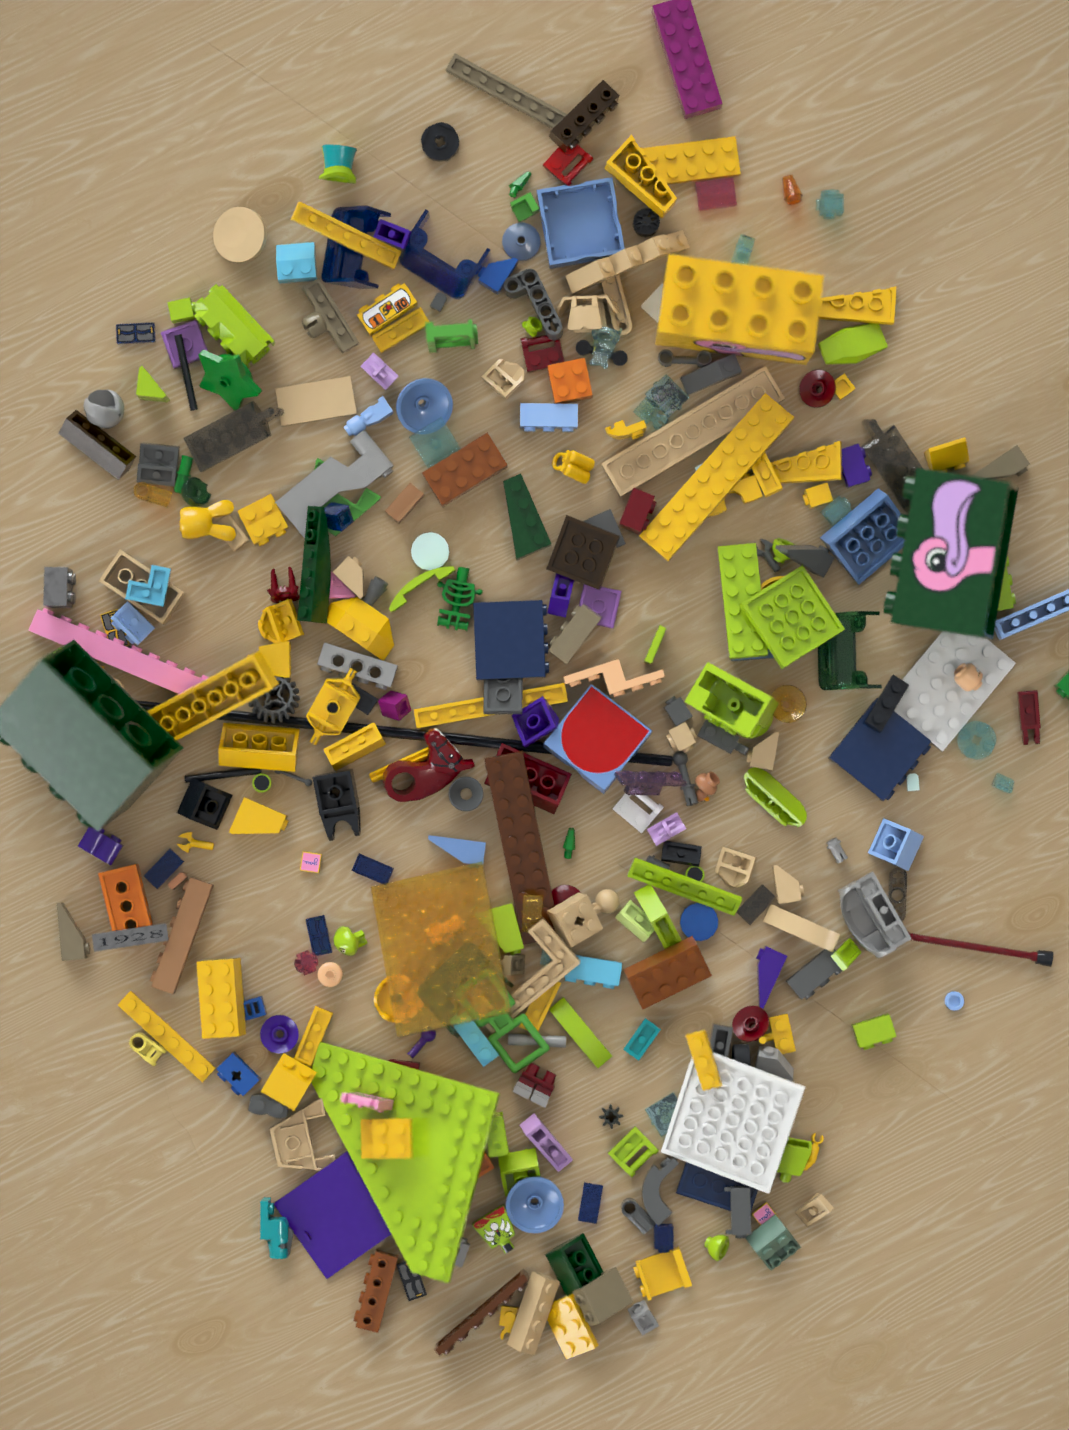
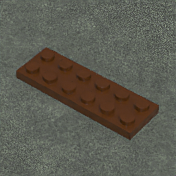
M522 1269L435 1345L437 1354L439 1356L443 1353L447 1355L453 1350L454 1343L458 1340L462 1342L468 1337L469 1330L472 1328L477 1329L483 1324V1320L487 1315L491 1317L498 1311V1307L502 1302L506 1304L510 1301L516 1290L520 1292L528 1285V1273Z

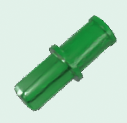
M182 455L179 471H176L178 475L174 492L179 494L185 493L188 479L191 477L190 471L194 458Z

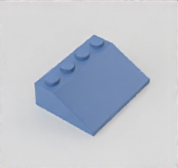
M878 488L823 534L820 539L859 585L893 557L894 552L897 553L903 548L905 539L897 537V525L901 513L889 496Z

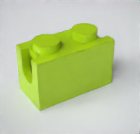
M888 1013L851 1025L858 1047H863L864 1050L875 1047L874 1044L882 1042V1044L890 1043L893 1041L892 1038L897 1037L890 1014Z

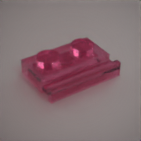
M733 177L695 182L699 211L737 206Z

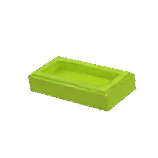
M848 938L831 957L841 970L844 971L862 951L851 938Z

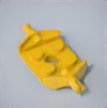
M350 668L343 679H326L306 715L309 723L315 729V733L309 742L313 743L316 738L314 745H317L321 736L340 735L360 699V695L352 685V680L357 673L356 670L353 671ZM331 702L338 705V711L335 713L330 712L327 708V705Z

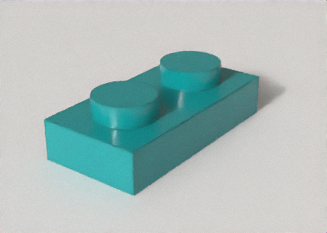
M645 1018L623 1050L639 1061L661 1029Z

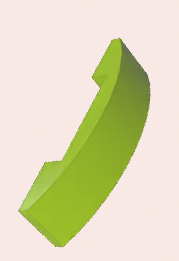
M448 566L432 569L412 579L393 599L389 607L391 613L408 603L404 598L406 594L435 575L439 581L443 580L455 572L454 567Z
M564 997L549 1009L597 1068L612 1057L611 1053Z

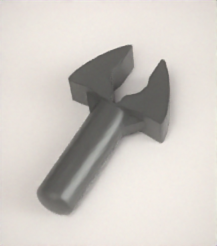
M760 539L765 546V552L759 550L756 545L757 557L763 556L773 571L778 572L780 566L770 553L772 543Z

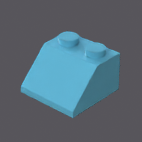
M314 242L276 245V265L279 284L314 281L317 279Z

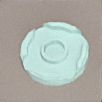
M432 532L423 533L412 544V559L417 566L424 570L440 568L448 560V544L439 534Z

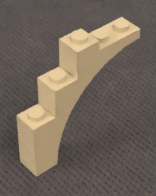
M683 230L667 235L663 234L652 237L636 246L625 248L609 257L596 260L565 277L573 294L621 273L666 257L669 254L684 251L690 247Z

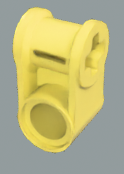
M135 1033L129 1041L132 1050L152 1066H156V1061L159 1057L167 1052L164 1047L144 1033ZM141 1037L144 1045L137 1047L134 1044V1038Z

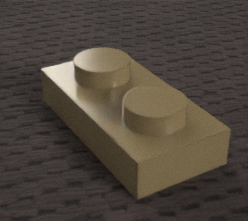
M504 955L501 965L503 975L524 974L525 955Z

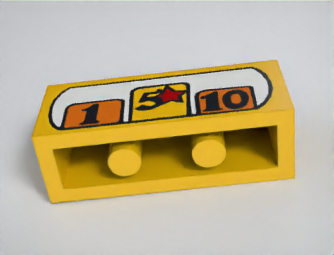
M400 283L396 284L390 289L391 292L389 294H381L374 300L375 303L370 306L367 304L358 310L357 317L370 336L418 305L405 283L402 285Z

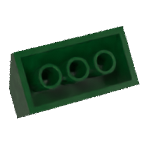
M584 1233L558 1245L545 1254L566 1296L573 1294L574 1290L582 1288L604 1272Z

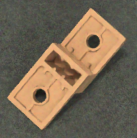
M617 659L564 676L563 679L565 686L570 685L571 688L581 685V680L588 679L589 682L599 679V675L602 674L609 696L613 695L615 698L625 695V690L628 689L634 692L643 689V685L650 683V686L659 684L665 675L662 669L626 681L620 661Z

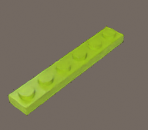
M634 858L627 877L735 916L742 901L741 896L638 858Z

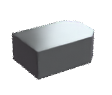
M441 292L437 293L430 307L441 312L447 301L446 295Z

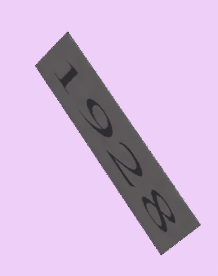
M166 923L92 934L94 952L169 941Z

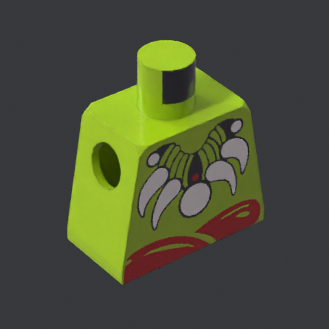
M504 1203L472 1222L474 1229L491 1248L500 1245L504 1253H508L515 1248L509 1239L515 1235V1230L507 1215Z

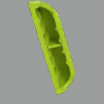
M755 767L750 768L745 773L743 779L745 780L746 792L784 826L791 825L797 827L805 823L807 814L802 803L765 770Z

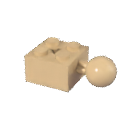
M604 889L597 894L595 902L592 904L588 895L578 892L549 909L547 913L559 937L568 947L572 948L602 930L603 927L597 914L600 912L605 914L613 913L619 907L620 900L615 891Z

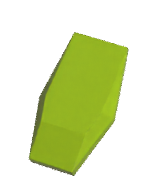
M873 323L845 327L818 343L826 365L857 364L888 348L880 325Z

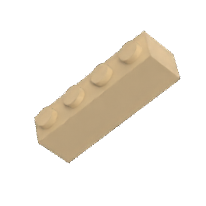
M532 1271L507 1345L519 1352L535 1355L560 1281L546 1274Z

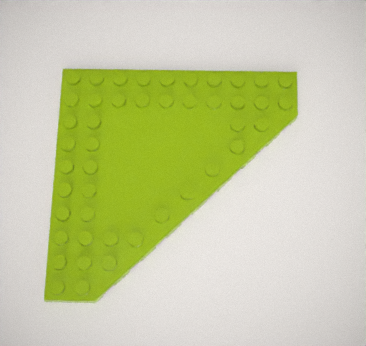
M320 1042L312 1070L317 1073L311 1083L319 1098L323 1100V1106L411 1272L450 1283L500 1093ZM358 1092L394 1100L392 1110L378 1112L379 1110H374V1106L368 1107L363 1105V1108H359L358 1104L342 1103L341 1096L343 1093ZM412 1118L413 1158H361V1119Z

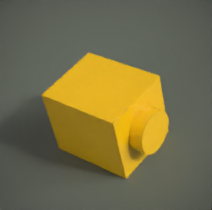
M828 483L805 489V494L802 495L805 506L808 505L809 509L833 501Z

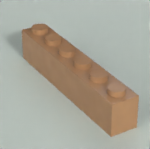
M190 877V880L185 881L183 886L185 894L183 899L179 898L176 909L179 910L177 916H173L169 927H172L170 935L168 934L169 941L163 942V945L166 947L164 952H160L156 963L159 966L157 971L154 970L151 975L150 981L153 982L151 987L175 994L212 892L213 884L194 877Z

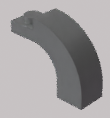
M675 1157L665 1158L660 1163V1169L653 1164L643 1180V1203L647 1213L658 1226L672 1214V1210L662 1201L659 1195V1187L662 1180L679 1164Z

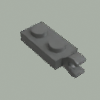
M707 719L697 735L729 754L734 749L746 755L749 750L748 747L738 743L739 736L729 734L720 726L717 727L710 723Z

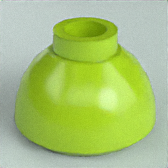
M782 538L774 539L772 544L775 555L774 560L784 563L785 560L790 558L776 550L775 547L777 545L794 544Z
M725 1235L708 1237L704 1247L708 1249L709 1255L714 1260L720 1261L728 1250L730 1240Z

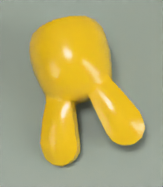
M222 500L206 508L197 506L183 507L180 509L179 521L182 537L185 539H197L211 535L223 541L234 540L236 532L233 527L212 524L213 518L230 515L234 510L233 503L229 500Z

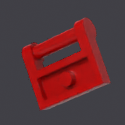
M579 145L573 150L569 149L567 152L558 147L545 161L543 166L565 186H570L572 184L571 181L594 159ZM580 155L582 159L564 176L562 172Z

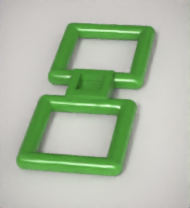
M486 968L454 991L455 997L478 1027L481 1028L490 1022L496 1032L488 1037V1040L513 1073H517L549 1051V1045L525 1014H520L515 1019H512L506 1011L515 1004V1000L491 968ZM488 977L506 1002L481 1018L464 996V993ZM522 1023L540 1048L515 1064L498 1039Z

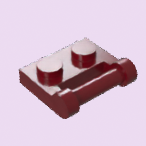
M547 335L526 339V337L520 338L527 373L547 369V365L564 362L560 339L554 341L549 339ZM554 341V347L529 352L528 346Z

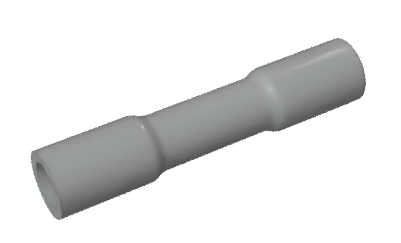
M510 1033L508 1035V1045H538L531 1035ZM542 1036L549 1047L566 1048V1036Z

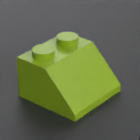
M536 1148L508 1152V1155L498 1156L505 1196L508 1195L510 1189L518 1181L532 1176L541 1177Z

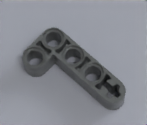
M526 269L507 278L504 282L506 295L511 299H516L527 294L547 337L554 341L559 340L563 336L562 323L538 273L534 269ZM528 277L535 278L532 283L526 282ZM511 285L518 286V288L514 291H510L508 289ZM537 293L543 294L541 299L533 298ZM544 310L551 311L548 316H543L541 313ZM551 322H553L555 329H557L556 332L551 330Z

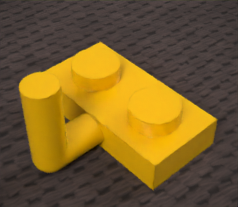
M788 1013L769 1017L772 1033L765 1034L758 1041L761 1044H765L767 1041L773 1040L775 1049H778L782 1054L795 1052L796 1049Z

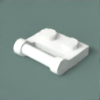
M634 782L612 809L642 834L664 807L660 803H655ZM634 794L653 810L652 813L649 815L629 797Z

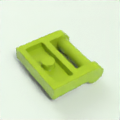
M634 1126L608 1154L632 1178L636 1174L635 1172L653 1154L656 1155L659 1150ZM646 1145L648 1149L629 1167L626 1162Z

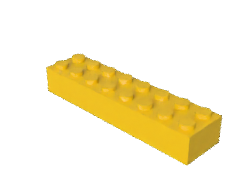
M259 650L147 712L177 741L268 692L279 683Z

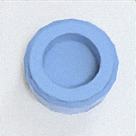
M952 991L947 993L944 1002L947 1008L956 1011L964 1005V998L959 992Z

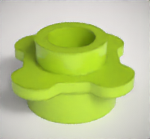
M530 316L527 321L522 323L523 328L532 337H535L537 332L542 331V325L537 317Z

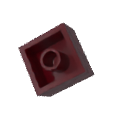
M633 488L618 527L640 535L641 531H646L650 521L647 519L648 513H653L657 503L653 501L655 496Z

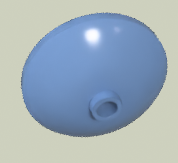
M430 378L417 379L409 383L399 394L396 403L399 421L406 429L417 434H429L439 430L447 423L453 410V400L449 390L441 382ZM424 400V403L419 404V401Z
M537 1176L524 1178L514 1184L507 1195V1215L510 1221L524 1232H545L554 1227L563 1214L564 1201L561 1191L552 1181ZM536 1198L538 1202L532 1203L531 1200Z

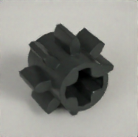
M610 1104L609 1109L602 1108L604 1115H600L599 1118L605 1120L603 1126L610 1124V1128L613 1129V1124L621 1125L618 1118H622L623 1115L617 1113L620 1109L619 1107L612 1109ZM609 1112H613V1115H617L615 1118H613V1121H609V1118H606V1116L609 1115Z

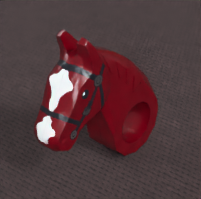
M432 728L424 735L425 742L429 748L427 762L396 761L388 765L383 773V785L389 797L397 802L421 800L435 794L450 784L461 771L475 767L473 759H463L457 748L442 732ZM403 772L411 774L413 782L407 789L398 790L392 786V780L397 774Z

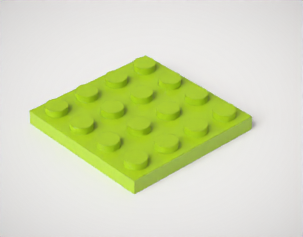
M803 565L740 604V607L781 669L845 630Z

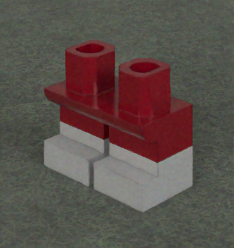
M530 1063L526 1071L523 1070L512 1092L528 1099L535 1084H537L530 1097V1101L545 1108L555 1087L553 1084L556 1074L547 1070L544 1078L541 1079L536 1076L540 1066Z

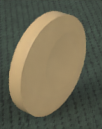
M246 207L231 208L218 218L214 226V245L219 254L231 262H250L258 257L265 247L267 241L266 224L262 217L254 210Z

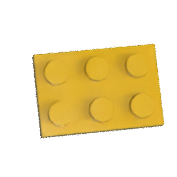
M574 1294L553 1301L547 1321L565 1358L568 1359L597 1348L599 1345L588 1322L584 1319L580 1306L575 1301Z

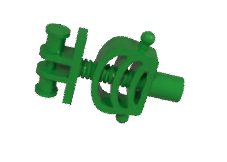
M458 567L456 580L447 579L446 584L441 581L437 583L438 587L444 588L442 597L445 602L453 606L452 611L439 610L440 614L448 615V619L439 616L437 626H446V629H449L450 626H455V630L462 629L467 632L469 622H461L460 617L470 619L471 615L459 613L460 607L472 605L475 594L482 595L483 593L481 589L475 590L474 584L467 583L469 568ZM448 587L455 589V593L448 590ZM464 591H471L470 594L463 595ZM446 593L454 597L453 602L447 599ZM471 597L469 602L461 603L462 599H467ZM452 616L457 617L456 622L451 621Z

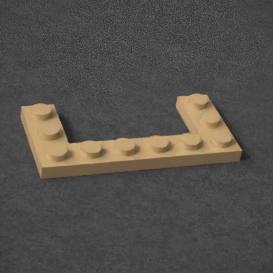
M544 918L531 927L528 932L549 955L552 961L510 994L515 1000V1004L506 1011L512 1018L581 963ZM478 985L464 993V996L481 1018L506 1002L504 999L495 1006ZM490 1022L485 1025L492 1034L496 1032Z

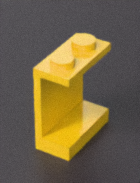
M679 1247L635 1261L636 1267L633 1269L636 1278H641L643 1285L640 1286L643 1297L647 1296L648 1301L652 1300V1297L683 1286L685 1288L692 1286Z

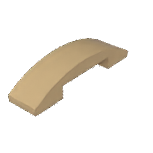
M770 904L763 920L765 923L831 952L834 951L840 938V934Z

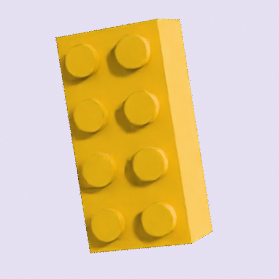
M241 958L197 961L202 1039L246 1035Z

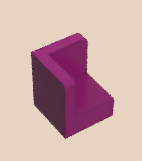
M389 691L378 700L382 716L400 721L412 711L406 694Z

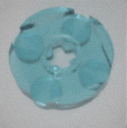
M980 721L969 722L958 732V748L967 758L983 759L991 754L996 745L995 732L986 723ZM974 735L982 738L978 746L971 741L974 739Z

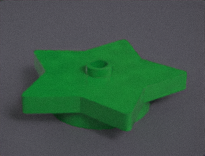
M202 350L198 354L205 371L199 387L220 395L235 412L242 406L244 398L255 397L262 392V389L253 381L250 370L242 362L239 354L233 356L221 354L217 356L206 350Z

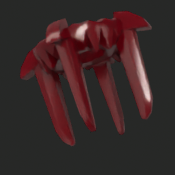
M288 567L289 587L287 588L285 585L278 588L275 569L271 570V589L267 591L273 603H279L287 599H292L293 602L299 600V586H296L291 567Z

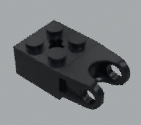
M353 769L313 776L319 815L321 816L329 841L335 839V825L338 821L348 822L355 836H360V804ZM334 787L340 790L339 796L336 793H332V790L335 789Z

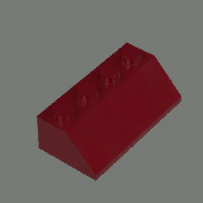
M502 743L496 756L519 752V750ZM523 752L534 806L555 814L572 774ZM487 775L484 784L490 786Z

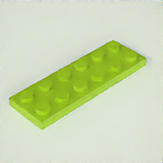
M756 543L718 546L729 660L768 656L767 646L740 607L742 602L761 591Z

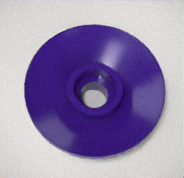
M275 1015L268 1018L262 1025L260 1038L266 1049L273 1053L282 1054L290 1051L296 1045L299 1031L296 1023L291 1018L284 1015ZM278 1030L283 1031V1037L277 1036Z

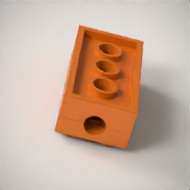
M139 864L98 873L112 931L130 929L128 927L130 919L136 922V928L153 925ZM121 882H125L127 885V890L124 893L119 890ZM126 900L132 904L130 911H126L123 908V903Z

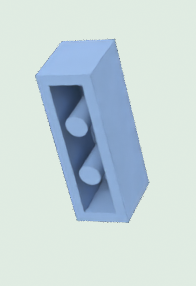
M520 403V428H524L525 432H535V429H543V432H555V429H562V432H574V429L578 428V404Z

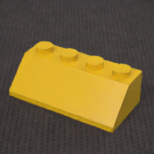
M223 723L218 749L219 766L295 772L300 729Z

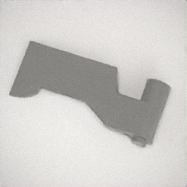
M365 430L350 441L361 455L353 464L347 467L330 457L275 502L304 538L308 506L322 507L341 491L366 488L378 477L383 476L386 478L393 472L392 468L394 465Z

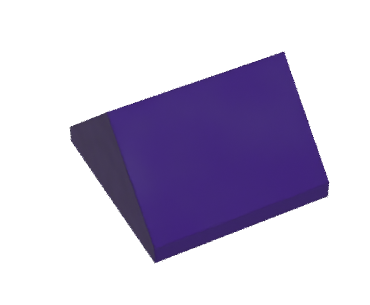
M543 696L524 707L522 714L511 715L524 747L529 746L555 730L560 720Z

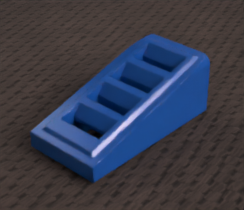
M262 996L244 1001L245 1021L267 1015ZM254 1002H257L259 1013L255 1011ZM247 1004L250 1005L252 1015L248 1014Z

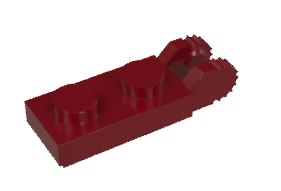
M1038 691L1017 692L1023 745H1028L1029 742L1028 729H1034L1035 744H1040L1039 729L1041 725Z

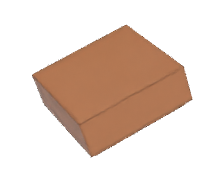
M180 872L168 883V886L174 890L188 876L185 872Z

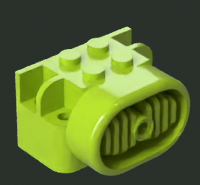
M709 662L706 663L684 701L705 715L704 718L713 725L720 726L733 736L737 734L743 738H757L763 735L770 728L773 721V713L779 705L771 696Z

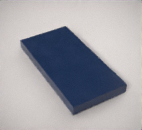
M686 1162L676 1193L730 1211V1192H725L724 1187L748 1185ZM750 1187L751 1211L758 1189Z

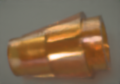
M793 175L783 177L784 201H787L788 205L801 202L803 195Z

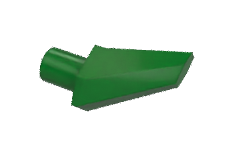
M531 172L523 173L509 185L511 188L510 197L515 198L518 191L523 190L532 175Z
M574 828L568 829L563 845L565 849L564 858L571 859L572 851L575 850Z

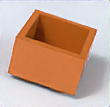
M585 358L547 365L555 404H566L593 397Z

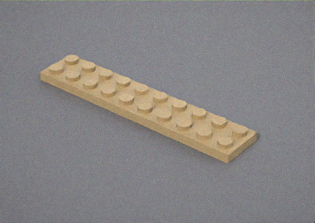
M766 366L601 463L618 494L622 497L632 491L633 488L639 487L731 432L765 393L777 403L783 401L785 397Z

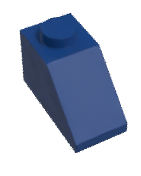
M512 258L489 263L486 268L483 266L477 275L480 277L479 283L498 295L504 286L505 280L510 277L516 268L518 259Z

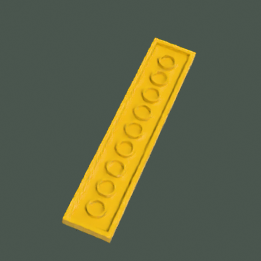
M765 393L647 526L646 531L644 530L639 535V538L669 562L794 420V416Z

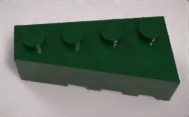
M518 474L503 481L516 561L552 546L522 475Z

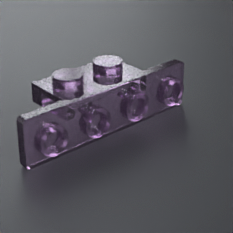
M624 770L616 771L614 774L622 785H626L624 792L627 795L659 796L663 786L685 787L687 785L682 775L675 771L633 772Z

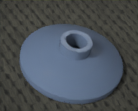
M515 223L508 227L503 235V248L511 258H516L518 261L528 260L535 256L540 248L539 233L528 223ZM520 237L525 239V242L522 244L518 242Z

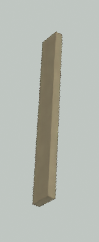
M457 54L453 55L446 68V72L551 129L567 115L563 111Z

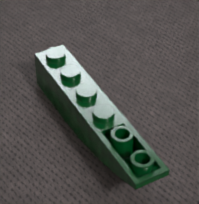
M308 506L297 621L327 624L331 580L328 526L324 507Z

